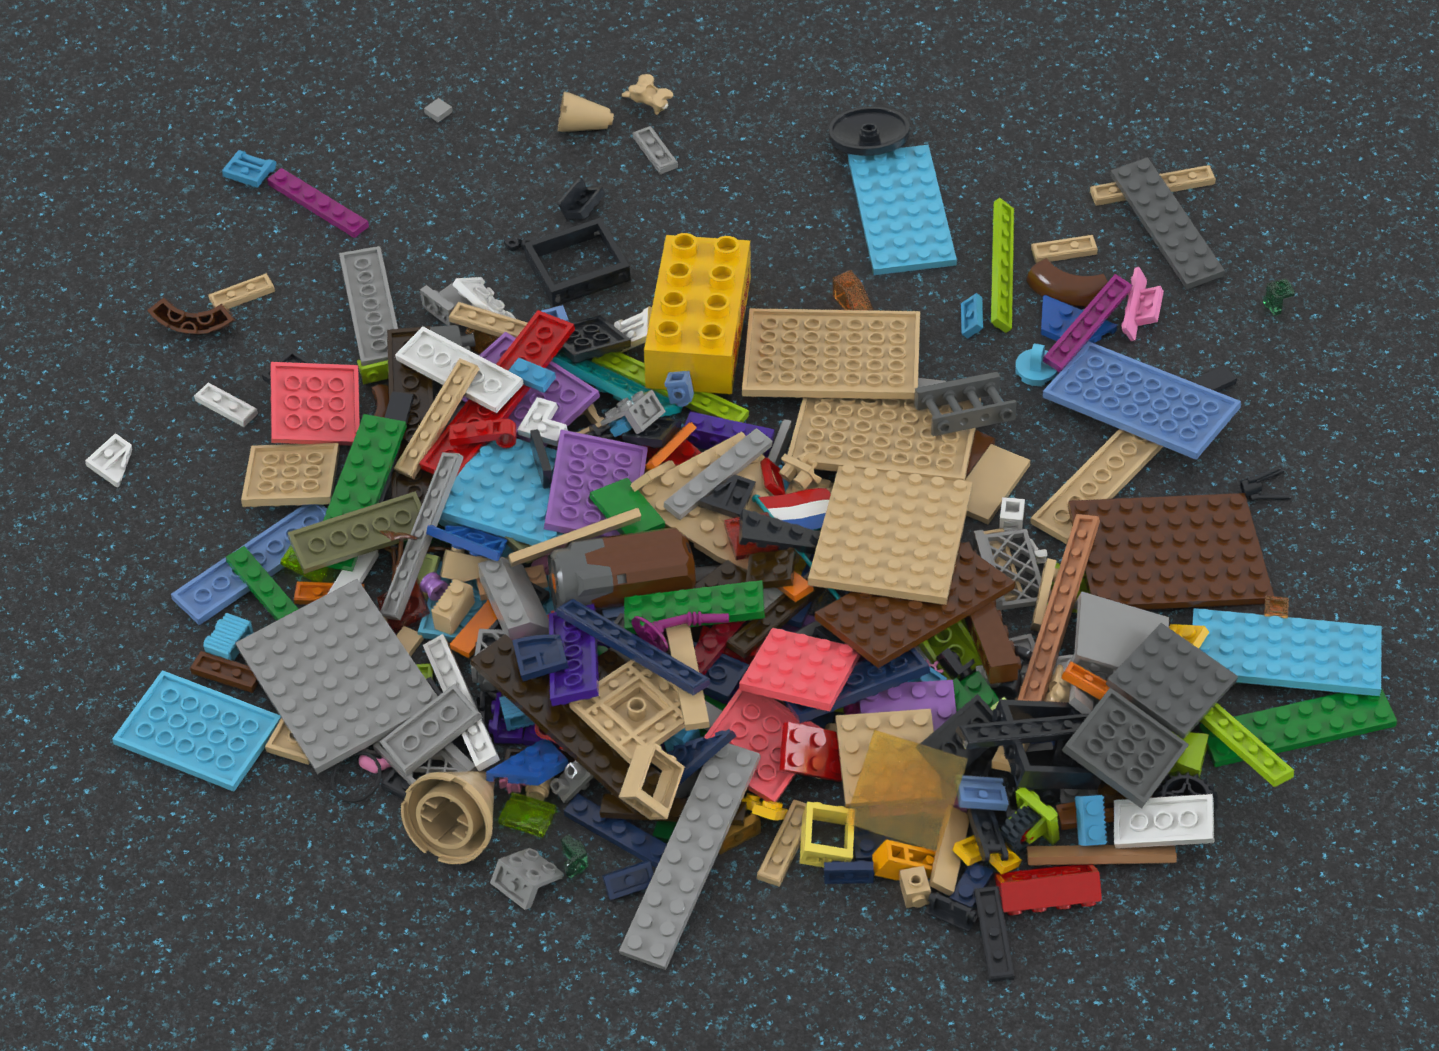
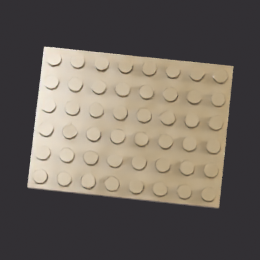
M750 309L742 396L915 399V388H918L920 311Z
M803 397L787 455L797 459L800 454L802 455L804 452L810 451L816 456L817 466L814 469L837 471L838 466L850 464L860 469L872 467L877 471L883 472L894 470L899 472V474L911 475L916 473L922 477H942L944 480L965 481L976 428L932 436V414L929 409L917 411L914 406L915 399ZM970 400L958 402L962 410L974 408ZM949 404L938 406L941 414L953 412Z
M850 464L838 466L808 576V585L947 605L973 482L944 480L942 477H922L916 473L911 475L899 474V472L894 470L883 472L877 471L872 467L860 469Z

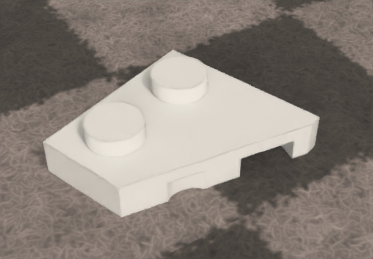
M115 433L85 460L86 466L118 488L132 452V445Z

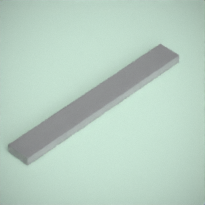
M442 452L410 534L416 536L417 540L408 539L380 611L382 616L387 619L401 620L433 538L426 534L427 526L434 525L437 527L464 458L459 453Z

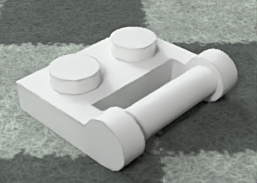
M647 307L643 312L626 320L621 319L614 323V327L631 339V347L623 349L620 353L646 342L652 307Z

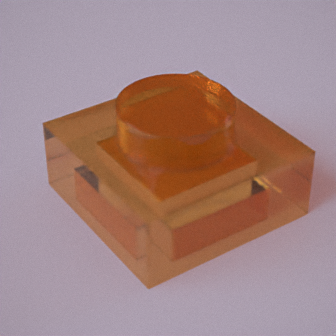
M1266 596L1264 616H1279L1288 619L1289 598Z

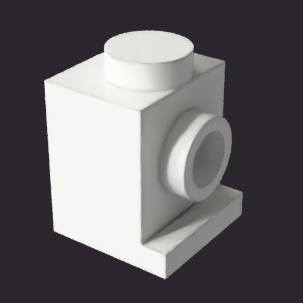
M1002 497L999 529L1003 528L1004 532L1022 529L1025 499Z

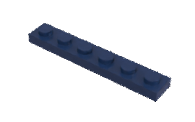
M579 794L563 810L564 816L637 858L643 861L649 860L651 866L657 868L667 846L666 843L623 819L600 818L601 807Z

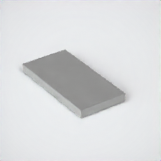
M453 684L379 742L406 776H408L483 717L461 690Z

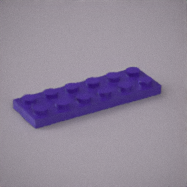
M594 604L586 605V607L596 612ZM556 612L550 613L549 635H561L569 667L550 673V700L552 706L565 705L570 702L599 696L597 639L557 616Z

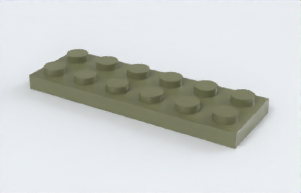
M412 492L288 532V539L305 574L399 543L398 539L391 541L386 536L380 534V530L411 534L422 505L416 492Z

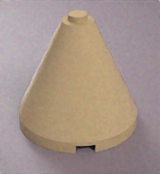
M484 771L434 772L419 777L406 790L405 800L401 803L403 825L413 843L422 852L426 853L429 851L439 857L438 861L447 864H463L479 856L489 844L492 836L494 782L486 781V772Z

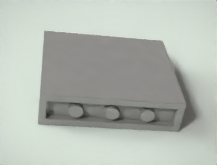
M1081 592L1073 607L1077 609L1075 652L1069 663L1073 662L1095 675L1096 673L1105 674V680H1107L1160 623L1169 628V617Z

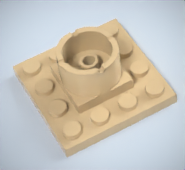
M632 659L599 681V696L569 703V707L629 764L637 745H648V743L660 745L685 728L677 686Z

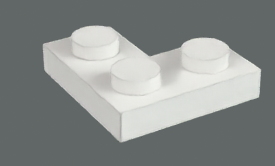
M537 397L517 430L520 436L530 438V430L538 429L544 443L558 446L560 430L568 431L566 424L551 420L558 409L557 403Z

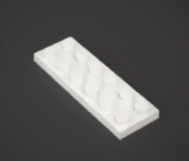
M423 326L395 354L397 361L444 385L459 358L477 365L480 369L464 396L495 413L524 384L521 377Z

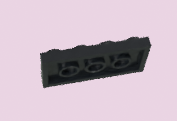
M977 694L916 747L947 784L989 748L965 749L956 733L958 725L990 723L993 721V710Z

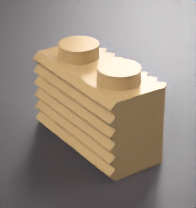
M456 579L452 580L443 596H440L441 599H438L436 606H433L434 609H431L434 628L449 635H453L475 603L473 587Z

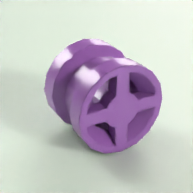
M436 572L427 574L420 582V589L424 593H428V597L432 601L441 599L440 596H443L445 590L448 589L447 586H449L444 580H441V577Z

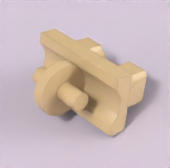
M806 451L802 455L800 454L797 459L784 454L781 458L785 465L779 474L784 480L791 482L795 475L798 474L793 481L803 489H806L811 482L819 484L822 480L820 476L814 473V468L817 466L814 453Z

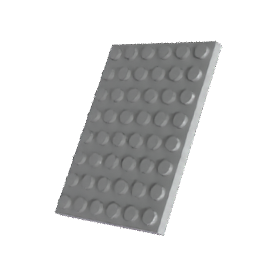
M358 579L235 643L243 659L317 774L383 739L438 697Z

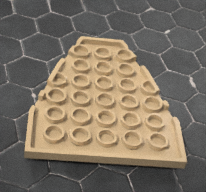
M740 432L668 470L639 489V492L665 521L664 529L666 527L677 528L687 536L688 540L694 543L696 549L719 563L723 564L729 560L747 573L749 554L779 551L778 547L774 545H767L766 548L757 547L756 543L748 542L747 545H740L738 519L702 508L699 505L681 520L677 519L663 507L664 501L746 437L743 432ZM761 455L737 475L756 481L755 489L745 509L767 516L756 502H752V496L755 494L760 497L774 496L764 485L760 462L765 457ZM795 550V564L799 563L800 556L799 553Z

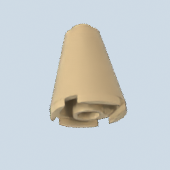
M569 92L563 93L558 131L607 129L608 125L612 126L614 114L610 113L609 108Z

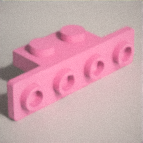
M1140 267L1134 269V274L1131 277V284L1133 286L1128 293V303L1125 307L1124 322H1122V331L1128 336L1130 341H1135L1138 326L1158 322L1164 293L1161 286L1146 289L1147 279Z

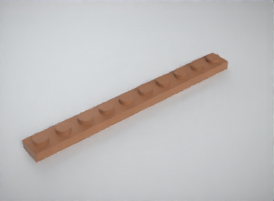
M1076 514L1018 700H1045L1099 527V516Z

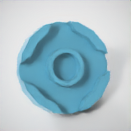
M1034 343L1032 349L1024 351L1016 359L1015 373L1022 378V382L1032 386L1045 385L1046 381H1053L1058 375L1057 370L1043 362V358L1048 352L1045 350V345Z

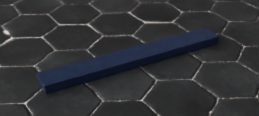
M572 599L556 608L557 616L694 696L710 686V678L578 601Z

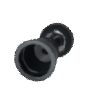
M1014 646L1015 656L1020 657L1022 670L1023 664H1029L1033 652L1022 646ZM1018 670L1017 680L999 683L997 690L1000 694L1009 698L1019 697L1022 681L1021 670Z

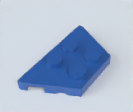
M1044 295L1041 335L1058 341L1083 310ZM1105 320L1088 341L1095 343L1101 340V336L1106 333L1114 334L1117 331V325Z
M434 525L427 526V535L448 542L453 548L466 549L474 556H484L494 561H499L506 549L507 539L475 528L446 525L445 530H442Z
M542 739L487 771L486 781L494 782L497 777L508 778V783L539 786L564 771L568 765V759L549 740Z

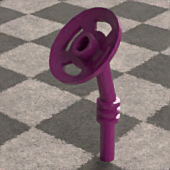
M698 611V614L696 612L691 614V612H687L684 615L658 620L657 622L653 621L652 623L647 619L635 616L632 619V626L641 639L666 653L668 651V644L662 634L664 632L663 629L683 624L691 626V623L693 626H696L697 623L699 626L702 623H729V614H702L701 611ZM640 621L645 623L644 626H641Z

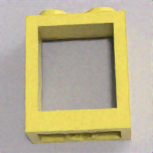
M807 802L802 814L799 864L824 867V862H851L853 859L855 809L845 808L844 806L825 805L820 802ZM812 820L845 825L844 848L811 843Z

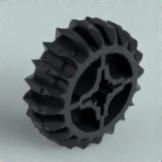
M1178 771L1176 777L1169 774L1167 780L1163 779L1152 797L1212 794L1214 817L1216 816L1219 804L1217 800L1218 795L1214 791L1213 784H1208L1207 778L1200 780L1198 773L1194 777L1190 776L1189 771L1185 775H1181Z

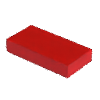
M765 457L760 462L765 488L774 496L786 494L783 478L779 474L781 469L769 458Z

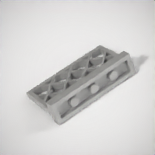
M1027 529L984 534L983 530L974 531L973 548L976 550L977 555L1012 578L1015 583L1019 581V583L1027 586L1022 592L1017 589L1010 591L1013 595L1018 596L1016 600L1005 601V595L996 599V609L1002 612L1005 609L1036 605L1037 597L1032 598L1026 595L1030 589L1038 592L1041 582V576ZM1023 537L1024 543L1021 546L1011 542L1013 538ZM999 541L1002 545L999 549H996L989 542ZM1007 546L1016 550L1012 557L1002 552ZM1020 553L1029 557L1026 564L1016 559ZM998 556L1008 561L1003 567L994 562ZM1011 564H1014L1021 568V570L1015 574L1009 571L1008 568ZM1025 571L1034 575L1031 582L1021 577Z
M379 741L373 745L374 750L410 785L416 781L413 778V772L428 774L434 772L477 771L475 764L452 742L428 759L427 766H419L408 776H406L388 752L383 749ZM432 759L443 760L445 762L444 767H431Z

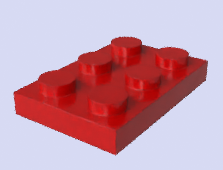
M792 722L783 723L779 770L842 782L837 732Z

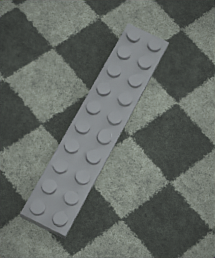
M728 743L703 765L619 949L621 955L663 970L667 969L761 759L760 753Z

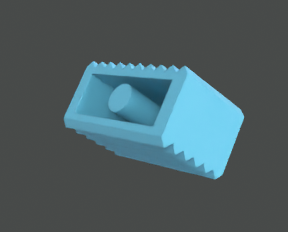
M225 613L223 619L217 621L211 636L206 637L203 644L205 652L234 661L240 653L235 643L254 633L251 621Z

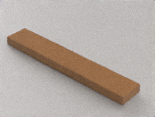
M1115 845L1027 846L1028 865L1175 863L1177 861L1174 845L1117 849Z

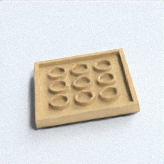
M339 443L251 446L241 498L242 507L330 504L338 464Z
M931 709L835 716L845 808L942 801L940 775L916 749L921 742L934 732Z

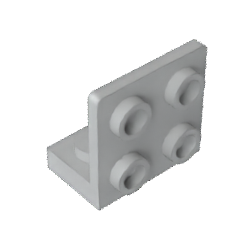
M453 283L440 292L432 290L427 285L420 289L423 308L447 326L456 325L449 321V315L458 302L472 306V303L467 298L462 297L458 293Z
M653 390L645 393L639 391L631 397V400L628 397L624 398L616 404L618 408L614 407L605 413L606 418L600 423L604 426L625 416L635 433L638 434L666 411Z
M527 848L498 859L490 883L526 910L531 908L539 887L562 879L564 873L557 869L553 863L540 856L536 850Z

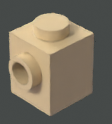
M924 866L900 870V887L906 908H918L929 904L928 898L931 894V889Z

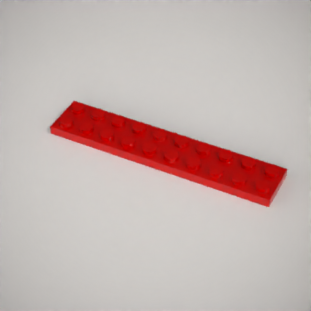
M537 310L496 365L508 371L515 361L521 358L546 368L574 332V324ZM522 385L497 413L468 399L420 461V468L434 474L442 452L459 453L464 457L458 471L459 474L467 462L480 452V448L486 446L490 441L451 446L449 441L450 425L481 420L507 419L531 387Z

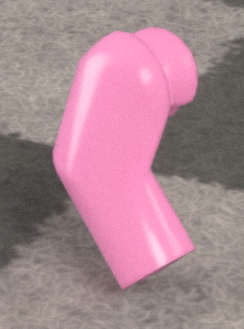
M360 755L358 759L360 767L371 773H378V767L374 760L368 756ZM377 758L381 765V771L392 767L384 758Z

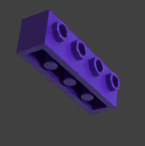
M691 411L685 423L687 425L689 422H692L697 427L686 439L695 447L708 450L740 432L747 436L756 428L773 441L772 446L775 441L774 429ZM770 447L762 455L768 458L772 447Z

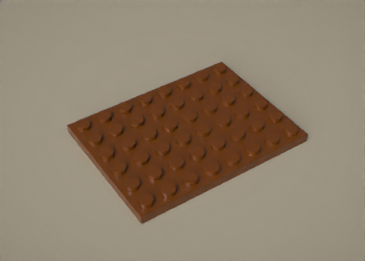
M1245 493L1070 500L1067 507L1072 526L1076 514L1099 516L1100 520L1084 572L1088 594L1142 610L1272 604L1274 601V593Z

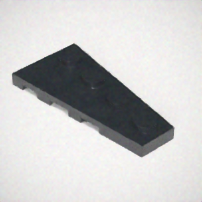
M742 509L739 518L740 545H747L748 542L756 543L757 547L766 548L767 545H774L778 547V550L795 548L800 553L815 554L821 531H814L798 524L788 523L778 518Z

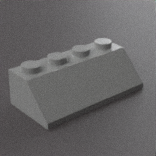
M502 557L499 561L490 559L478 563L480 582L504 634L512 640L534 635H549V619L524 566L519 564L511 567L509 560Z

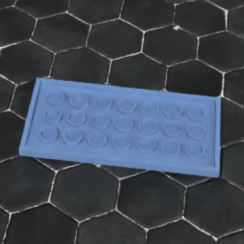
M1089 341L1043 390V398L1195 460L1198 459L1241 408V401Z

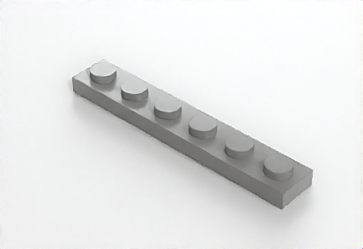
M756 428L664 501L663 507L677 519L681 520L699 505L700 499L703 496L706 498L711 495L716 487L726 483L730 477L737 475L772 447L773 441Z

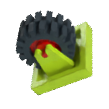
M1019 788L1016 791L1018 810L1005 821L1007 824L1001 828L1003 830L1001 834L1004 843L1016 853L1024 851L1025 847L1030 846L1040 836L1054 845L1060 839L1057 812L1050 805L1046 806L1043 804L1034 791Z

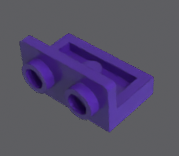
M497 692L496 701L492 700L491 713L494 717L489 720V733L493 734L495 743L523 744L525 727L507 731L499 697H502V693Z

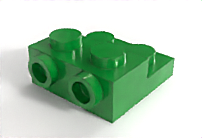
M979 670L960 682L957 678L953 680L956 712L977 694L989 707H992L999 701V698Z

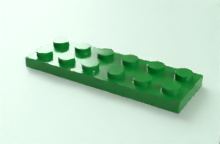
M762 580L624 597V629L637 634L632 626V619L635 616L647 619L652 623L653 621L657 622L658 620L684 615L687 612H691V614L696 612L698 614V611H701L702 614L728 613L729 622L765 618ZM640 621L641 626H644L645 623ZM702 623L701 626L721 623Z

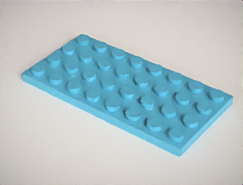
M929 145L898 148L888 153L872 156L848 154L849 167L873 275L957 265V258Z
M1194 608L1192 625L1205 626L1209 631L1199 649L1238 676L1236 682L1371 696H1380L1381 626Z

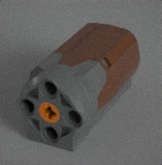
M675 527L571 541L566 548L554 549L548 555L549 590L555 612L556 608L574 599L585 606L594 604L596 612L602 615V610L624 607V597L692 589L696 585L695 564L688 538Z

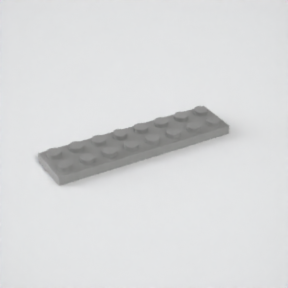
M381 247L339 253L361 365L366 366L387 361V330L398 329Z

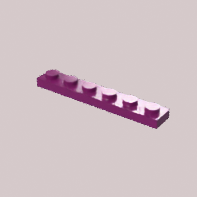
M280 168L267 178L269 186L353 238L369 227L366 219L283 168Z
M1115 274L1046 353L1043 362L1061 372L1127 296L1133 285Z

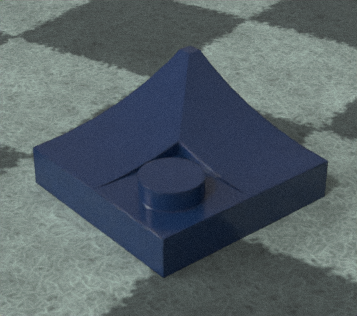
M534 635L512 640L523 681L569 668L561 635Z

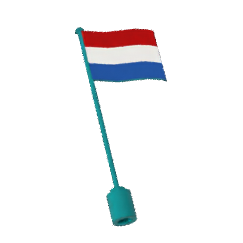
M814 488L778 496L760 497L755 494L752 496V502H756L769 517L819 531L822 529L831 493L827 488ZM798 552L811 568L812 562L804 553ZM828 588L837 600L841 598L834 589Z

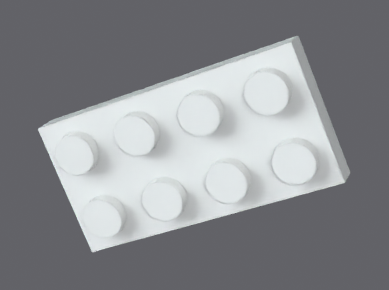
M1212 794L1149 798L1142 809L1129 799L1114 800V845L1116 849L1214 843Z

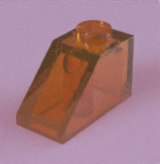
M851 270L833 277V296L845 310L873 311L862 282Z

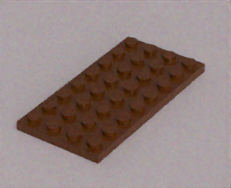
M960 542L947 605L852 591L816 611L815 620L877 668H880L1015 589V581Z

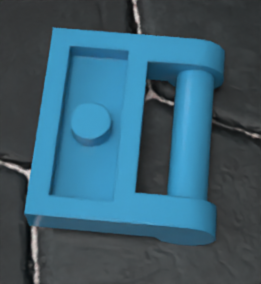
M238 150L224 167L222 174L223 177L259 187L268 174L275 170L276 161L257 158L246 154L245 151Z

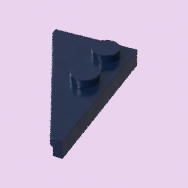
M729 729L727 731L722 730L716 732L715 737L708 739L700 737L688 741L684 745H676L674 750L666 752L676 757L677 761L685 767L679 785L736 737L735 732Z

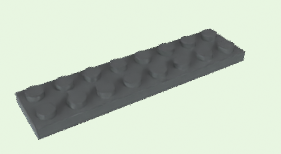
M1148 157L1111 170V178L1123 193L1125 199L1186 290L1224 276V268Z

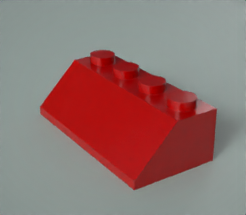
M1093 864L1054 866L1011 871L1004 874L994 873L996 886H999L1003 912H1007L1008 915H1018L1022 913V910L1032 909V912H1043L1047 910L1046 907L1056 906V909L1071 908L1072 904H1081V906L1085 907L1094 906L1096 902L1102 901L1100 874Z

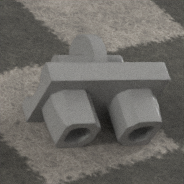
M575 760L565 767V771L558 778H554L550 782V787L555 794L560 796L564 803H568L581 789L586 790L589 787V781L593 776Z

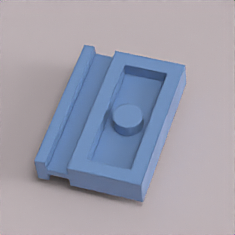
M956 775L954 784H956V794L960 808L1007 810L1009 804L1005 786H1003V778Z

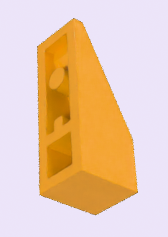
M886 839L872 855L874 876L900 880V870L924 866L927 878H930L936 851Z

